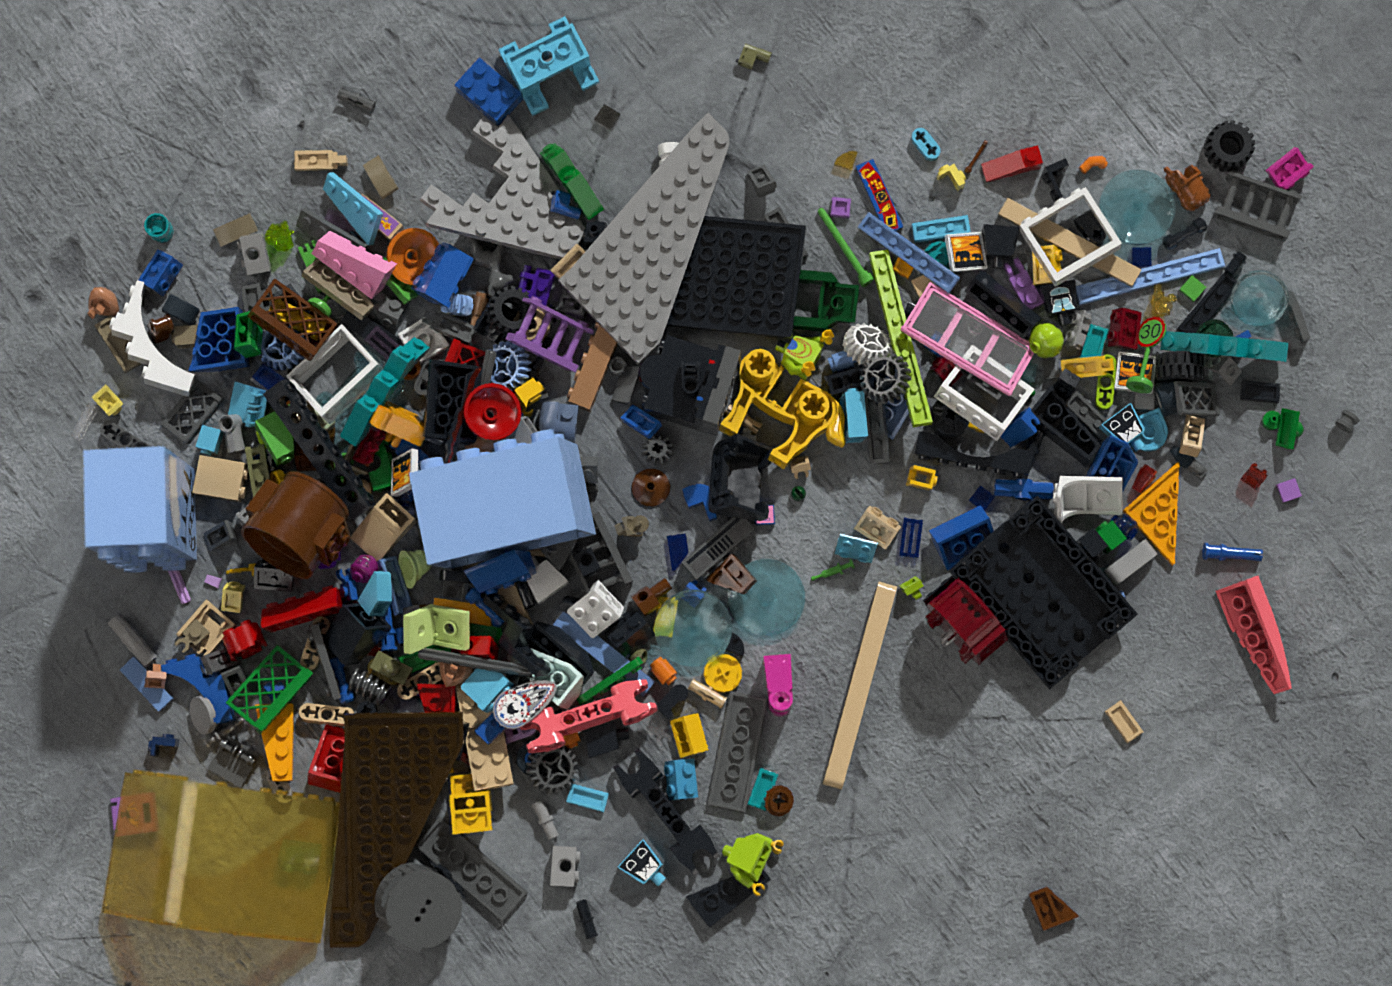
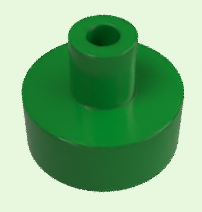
M1268 411L1263 415L1262 425L1265 429L1273 431L1279 427L1280 414L1277 411Z

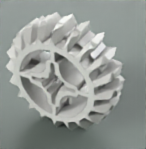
M857 323L855 326H851L845 333L843 351L847 352V356L852 357V361H857L859 365L863 364L867 367L865 362L871 363V357L877 359L878 353H881L883 356L885 352L893 353L889 334H885V330L878 329V326L873 327L872 324L868 326L865 323L862 325Z

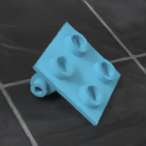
M235 381L228 415H239L242 423H245L246 427L252 428L255 426V421L265 415L267 399L263 393L266 390Z
M840 534L834 554L843 558L857 559L863 563H872L878 543Z

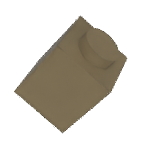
M198 325L174 326V332L171 333L172 343H175L178 349L195 347Z

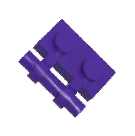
M524 265L523 272H520L519 276L521 278L519 287L522 288L523 293L526 291L529 293L527 295L529 298L532 296L542 300L541 304L547 306L555 275L550 270L538 267L535 274H531L532 267ZM528 281H533L531 291L526 290Z

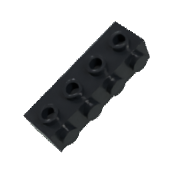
M981 271L965 290L967 294L1022 339L1042 319L984 271Z

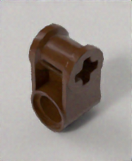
M166 314L163 318L150 319L147 328L153 342L156 344L169 339L172 330H174V325L170 315Z

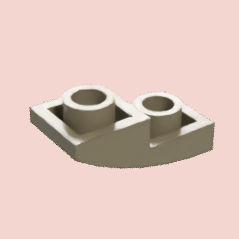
M379 155L363 165L382 199L398 190L392 175L388 172Z
M249 213L213 229L222 247L238 240L241 236L254 233L258 229Z

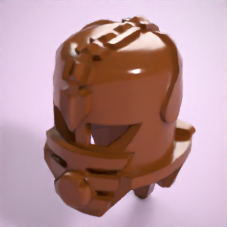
M1190 165L1186 167L1184 175L1179 170L1171 171L1169 167L1164 168L1169 193L1175 192L1181 206L1185 210L1195 211V209L1209 201V190L1202 181L1203 176H1199L1201 172L1196 166Z

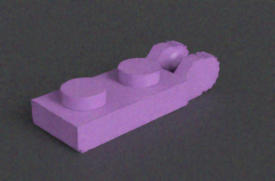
M1019 258L1013 259L1014 265L1019 271L1016 275L1013 274L1010 265L1005 263L1004 270L1018 299L1031 310L1042 305L1044 302L1027 271L1024 270Z

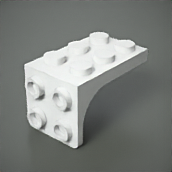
M1060 476L1059 483L1055 484L1053 498L1055 504L1054 516L1062 524L1065 518L1075 514L1122 515V477Z

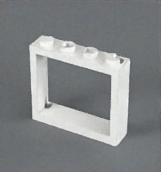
M1086 187L1081 190L1080 188L1071 192V196L1066 199L1060 198L1054 203V206L1049 209L1047 207L1041 209L1037 216L1024 219L1020 225V233L1055 287L1120 250L1122 246L1118 236ZM1084 198L1111 242L1061 271L1056 272L1029 229Z
M341 324L328 336L311 361L304 359L286 377L295 385L296 389L318 414L331 425L368 390L373 378L383 368ZM350 341L369 361V364L322 407L302 384L343 345Z
M971 345L962 358L975 365L982 352ZM987 357L981 368L1006 385L1013 375L989 357ZM956 365L934 397L998 441L1032 394L1034 388L1019 379L1011 395L1018 400V403L1005 421L1001 423L949 386L962 369Z

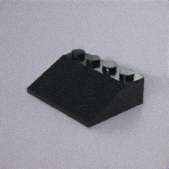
M429 360L423 437L447 442L448 431L451 428L450 424L455 419V410L461 406L465 376L475 370L468 383L464 404L473 387L474 378L480 371L479 366ZM482 374L478 386L481 385ZM464 404L463 408L458 413V421L456 424V428L463 419L462 411L464 409ZM465 424L461 433L460 444H473L477 440V435L469 429L467 424Z

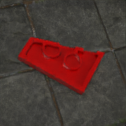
M416 684L424 712H455V686L445 687L444 684Z

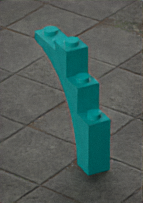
M1166 331L1164 338L1161 340L1160 350L1190 351L1200 354L1286 362L1288 343Z
M413 337L404 346L400 345L391 353L384 369L373 378L366 394L356 402L340 437L355 447L364 440L372 426L369 421L378 405H385L404 377L427 354L429 346L422 340Z

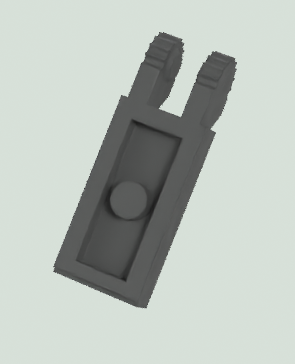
M1287 290L1282 296V301H1284V306L1290 310L1287 311L1290 322L1294 321L1296 327L1294 329L1295 337L1297 340L1300 339L1301 344L1309 341L1310 334L1294 292Z

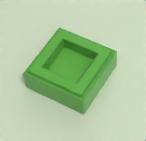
M1192 275L1179 291L1194 302L1205 290L1206 286Z

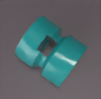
M160 213L151 214L144 222L145 231L154 241L164 243L172 238L174 233L173 225L164 215Z

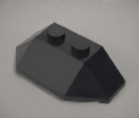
M536 621L533 624L536 628L528 642L529 648L571 664L584 676L583 687L594 674L588 653L560 627Z

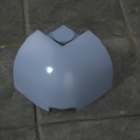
M542 402L539 430H553L554 434H563L565 440L576 443L579 406L560 404L559 402Z

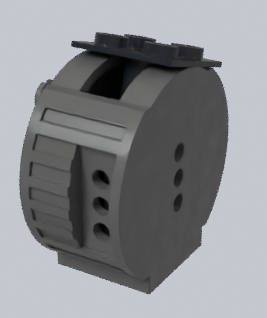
M430 862L435 870L424 865L412 863L396 867L381 881L375 896V912L379 918L376 926L417 953H419L422 947L430 948L442 943L454 932L461 918V897L466 898L462 893L464 891L462 886L451 878L453 876L446 867L443 868L441 864L436 865L433 862Z

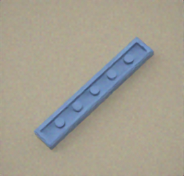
M870 212L867 213L859 224V229L946 292L950 293L960 280L959 276Z
M562 612L554 622V626L560 627L578 645L611 672H616L630 662L598 635L591 638L569 614ZM641 670L634 674L630 671L624 675L626 677L624 682L647 680L648 688L639 693L643 697L655 683L653 679Z

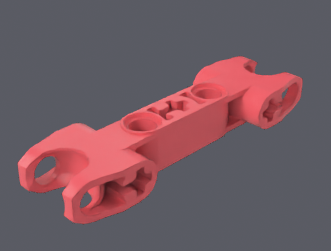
M647 680L625 681L616 684L610 689L611 697L556 715L552 707L544 708L531 721L520 727V730L536 729L541 733L537 739L527 744L528 752H549L565 745L563 736L617 718H621L623 725H631L657 712L655 703L641 704L635 699L636 695L648 688ZM609 708L611 711L605 713L602 709ZM572 720L574 723L568 725L565 724V721Z

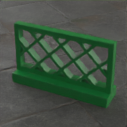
M276 645L225 704L253 726L261 735L312 678L313 672L303 667L281 647ZM277 651L284 656V663L273 664L272 657ZM287 666H296L300 672L296 676L288 677ZM273 667H285V677L274 678ZM262 668H271V678L260 679L259 671ZM285 680L286 688L282 691H275L274 681ZM272 681V691L261 692L260 682ZM250 682H258V692L247 693V685ZM273 694L272 704L262 706L261 695ZM259 695V706L248 707L247 696ZM245 696L246 707H236L232 703L236 697ZM260 709V717L256 722L249 717L248 710Z

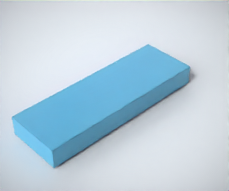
M968 215L911 224L914 243L945 239L944 236L947 234L971 233Z

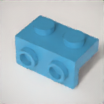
M694 759L665 762L664 774L667 781L666 793L668 800L697 798L698 790Z

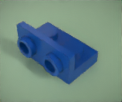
M157 249L138 281L144 282L146 287L164 296L183 264L174 257Z

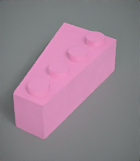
M331 231L317 241L311 253L370 299H373L384 289L397 265L393 261L387 262L383 260V257L378 254L373 255L367 252L366 248L362 246L357 247L351 244L350 240Z

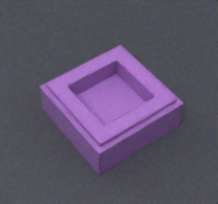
M832 197L830 217L849 219L851 199Z
M1295 478L1276 485L1282 503L1302 496Z

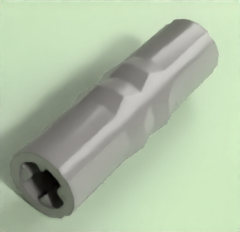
M121 614L116 615L108 622V625L121 639L122 643L127 646L128 650L135 655L145 668L158 658L145 643L144 639L139 636L138 632L132 628Z

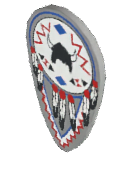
M534 681L502 692L493 704L495 720L501 726L508 729L522 727L549 704L557 690V685L552 681Z

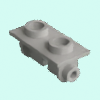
M1086 310L1076 311L1072 315L1071 326L1065 336L1064 347L1073 346V349L1078 351L1083 348L1087 335L1081 333V331L1088 332L1092 321L1091 314L1086 313Z

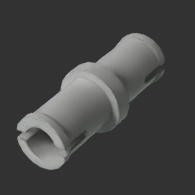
M540 800L532 804V807L539 818V825H542L547 839L550 840L558 836L559 833L552 821L553 816L549 815L543 802L544 800Z

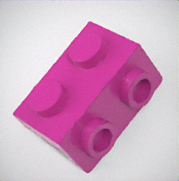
M1294 147L1266 169V172L1276 187L1287 190L1292 188L1298 179L1306 177L1314 166L1311 163H1307L1300 150Z

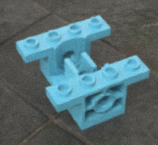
M565 16L549 24L551 34L521 49L518 48L515 41L498 49L532 116L549 108L540 90V82L569 69L575 75L582 91L599 83L585 46L572 23L569 24Z

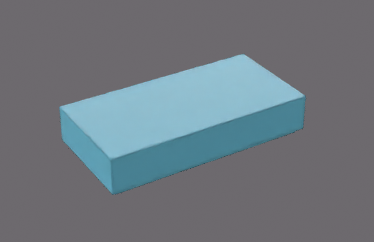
M571 783L566 802L604 812L609 793Z

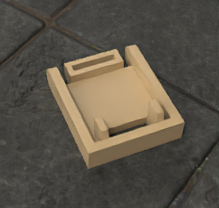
M206 599L176 635L180 638L183 635L182 632L197 619L210 634L197 647L193 643L190 647L199 655L204 650H207L204 654L206 655L214 652L221 644L222 632L229 628L234 629L236 624ZM212 610L225 620L221 625H218L208 616Z

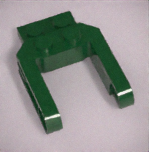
M801 270L799 283L822 285L818 307L819 318L795 316L793 329L824 332L835 326L837 322L856 323L859 285L840 284L832 272Z

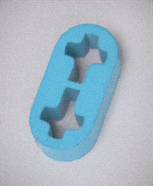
M924 128L915 129L911 136L912 143L925 159L929 161L936 160L940 155L939 145ZM917 133L919 135H924L923 140L925 143H923L920 139L916 140ZM927 145L931 150L936 149L935 155L927 154L929 151V149L926 147Z

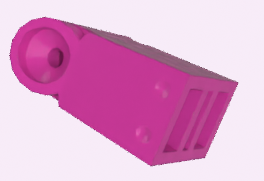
M791 654L763 656L769 709L775 716H786L790 712L793 702Z

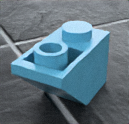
M374 571L357 600L368 616H384L392 602L390 572Z

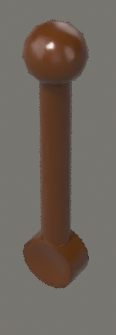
M986 139L969 166L965 167V173H971L972 166L988 143Z

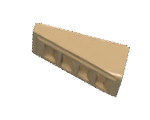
M1186 415L1179 453L1198 457L1202 448L1205 419ZM1189 424L1197 425V426H1199V428H1198V427H1194V426H1190Z

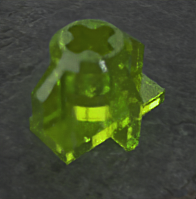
M282 221L279 224L273 223L265 233V240L268 245H272L276 250L287 252L294 247L291 235L295 232L294 230H289L287 221Z

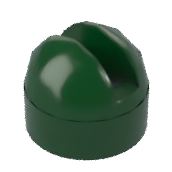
M796 486L791 490V498L794 501L801 502L805 499L806 490L803 487ZM796 489L803 495L802 497L795 492Z

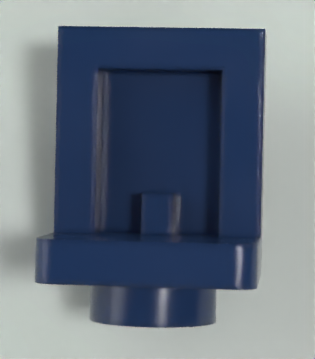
M162 734V737L153 736L148 744V752H150V756L158 757L159 745L179 747V739H174L172 734Z

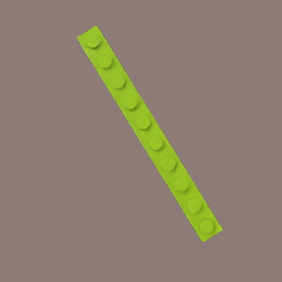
M889 251L870 252L869 259L893 352L897 356H901L904 362L908 363V368L912 372L909 374L912 380L907 382L910 388L904 389L906 391L904 395L912 427L931 425L933 421L910 336L900 331L901 326L906 322V317Z

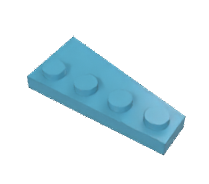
M334 172L328 173L323 190L368 246L373 245L383 213Z

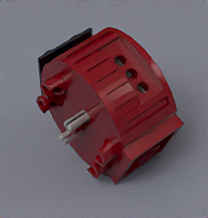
M952 575L923 599L930 612L925 615L928 625L932 629L940 626L945 633L940 636L942 645L945 644L944 647H947L950 643L954 642L960 648L958 652L960 653V660L964 664H967L972 659L979 666L1008 641L1006 630L1001 626L990 609L960 579L955 580Z

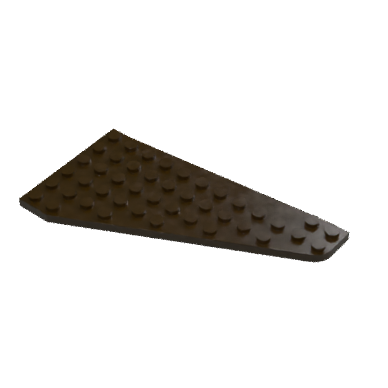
M463 712L344 714L345 739L329 926L330 948H356L364 945L369 940L379 920L375 912L377 889L390 871L406 864L464 744Z

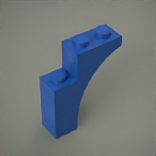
M191 654L184 656L185 660L177 661V659H170L165 661L166 664L161 665L162 672L187 680L199 690L204 698L206 697L210 700L216 713V717L213 718L216 725L236 721L234 710L225 704L230 698V692L220 672L208 675L209 678H206L201 657Z

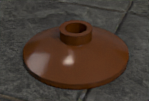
M645 469L635 476L632 483V492L639 503L653 507L660 505L667 499L670 492V483L667 476L660 470ZM649 483H652L655 487L654 489L649 490L647 488V485Z

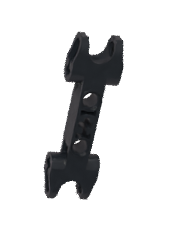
M637 748L634 752L639 758L640 769L636 773L627 774L618 764L613 768L622 786L632 799L642 793L677 840L675 844L669 847L679 862L687 867L695 876L699 872L692 858L697 850H707L715 859L720 855L701 824L693 830L689 828L655 783L664 775L655 763ZM653 790L660 793V799L656 802L651 801L649 798V794ZM664 806L666 808L670 807L672 809L670 811L672 817H674L675 814L678 816V818L672 820L669 825L666 822L670 820L668 816L661 815V813L663 812L662 808ZM675 822L683 823L684 829L682 832L676 833L673 831L672 826Z

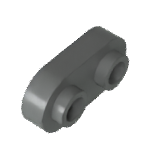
M430 359L422 363L420 373L414 383L416 393L423 397H426L427 389L421 390V386L428 383Z

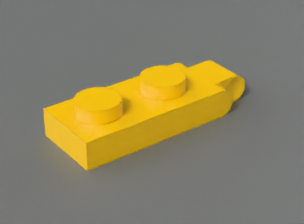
M1105 355L1061 360L1062 372L1064 369H1068L1080 378L1107 375V371L1114 370L1113 358L1105 359Z

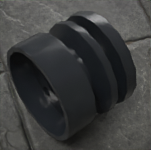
M939 400L935 402L930 411L933 421L929 425L930 430L934 434H938L941 439L952 440L958 438L964 433L970 423ZM948 412H949L950 415H951V414H954V415H955V416L953 417V420H951V418H948V419L946 418Z

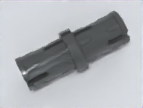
M342 87L338 91L337 99L348 102L355 108L358 106L372 113L376 106V101L361 96V93H353Z

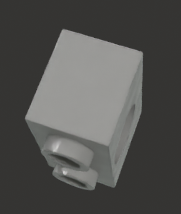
M264 232L241 236L239 238L240 241H237L239 253H243L244 260H241L243 271H247V275L270 271L272 268ZM249 250H257L259 254L258 258H251L249 256Z
M553 846L550 885L575 887V883H579V871H576V863H580L581 852L577 851V847ZM565 860L571 863V869L568 872H563L560 868L561 863Z

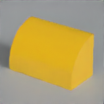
M699 713L670 720L680 758L709 750Z

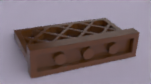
M275 278L247 315L248 318L308 361L313 359L338 324ZM274 285L281 289L282 296L273 297L271 289ZM287 299H295L298 307L289 308ZM274 300H283L285 309L275 310ZM270 301L272 310L265 311L259 305L262 302ZM303 310L313 312L314 319L304 320ZM299 311L301 320L291 321L290 312ZM286 312L288 322H280L277 319L276 313ZM325 321L331 326L328 330L320 331L318 322ZM315 322L317 332L307 333L305 323ZM302 324L303 333L297 334L294 332L292 325ZM308 336H318L319 343L316 347L309 342Z

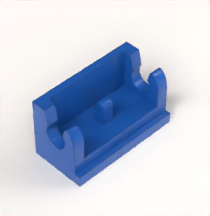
M1030 407L1018 413L1001 435V438L1010 447L1017 445L1038 431L1032 425L1031 420L1036 425H1039L1040 421L1032 413Z

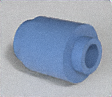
M845 351L832 354V357L827 358L832 373L836 371L839 373L855 367L854 363L857 362L852 361V357H848Z

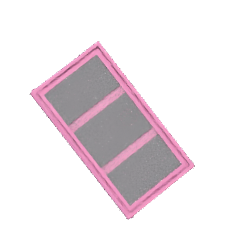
M932 282L928 284L900 330L1007 396L1012 395L1015 386L1034 355L1030 349L1029 341L1022 339L1013 331Z

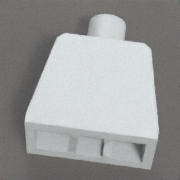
M532 556L537 574L532 575V578L527 582L536 601L540 605L569 584V582L547 560L539 564L536 558Z

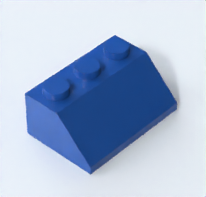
M978 506L929 530V533L945 568L949 570L994 530L990 518L983 508Z
M517 549L464 570L477 591L487 595L498 593L500 588H511L515 586L514 583L517 581H528L532 578V575L537 574L531 553Z

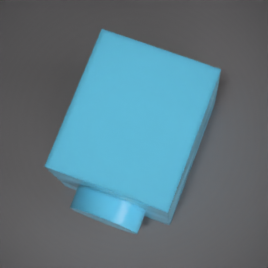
M202 425L195 447L201 450L200 453L204 455L218 454L224 434L223 431Z

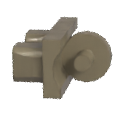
M642 515L636 517L625 516L622 517V523L615 525L618 536L639 537L647 530L649 521Z

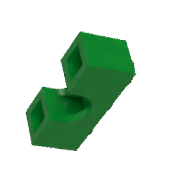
M385 440L379 445L380 450L375 453L381 459L380 467L375 471L368 472L375 493L391 489L392 459L394 458L392 452H388L386 445H389V442Z

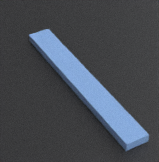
M1219 248L1143 268L1132 287L1113 277L1076 286L1078 306L1224 268L1225 263Z

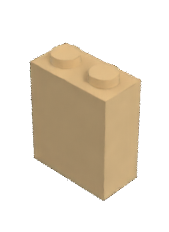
M200 455L192 493L198 496L241 503V499H244L246 495L244 484L245 480L249 478L248 465L243 462Z

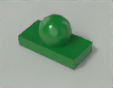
M1282 408L1275 446L1294 449L1295 439L1299 438L1304 432L1303 425L1299 422L1300 411Z

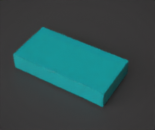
M1090 324L1080 358L1101 356L1109 329Z
M760 768L747 805L766 811L764 807L766 791L775 786L779 774Z

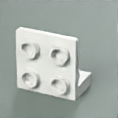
M598 580L592 585L590 592L567 610V613L591 638H594L620 618L624 606Z

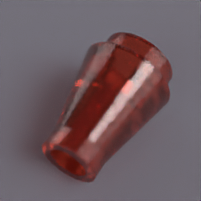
M1144 464L1143 467H1140L1132 488L1142 493L1156 478L1157 471Z

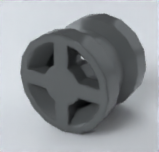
M1343 410L1342 416L1335 421V424L1344 432L1351 433L1353 426L1358 424L1360 420L1352 412Z

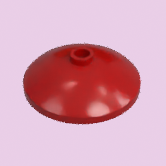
M487 383L478 386L468 395L464 404V419L467 426L475 435L485 440L496 441L508 437L516 430L521 419V406L518 398L510 389L500 384ZM487 412H492L493 417H488Z

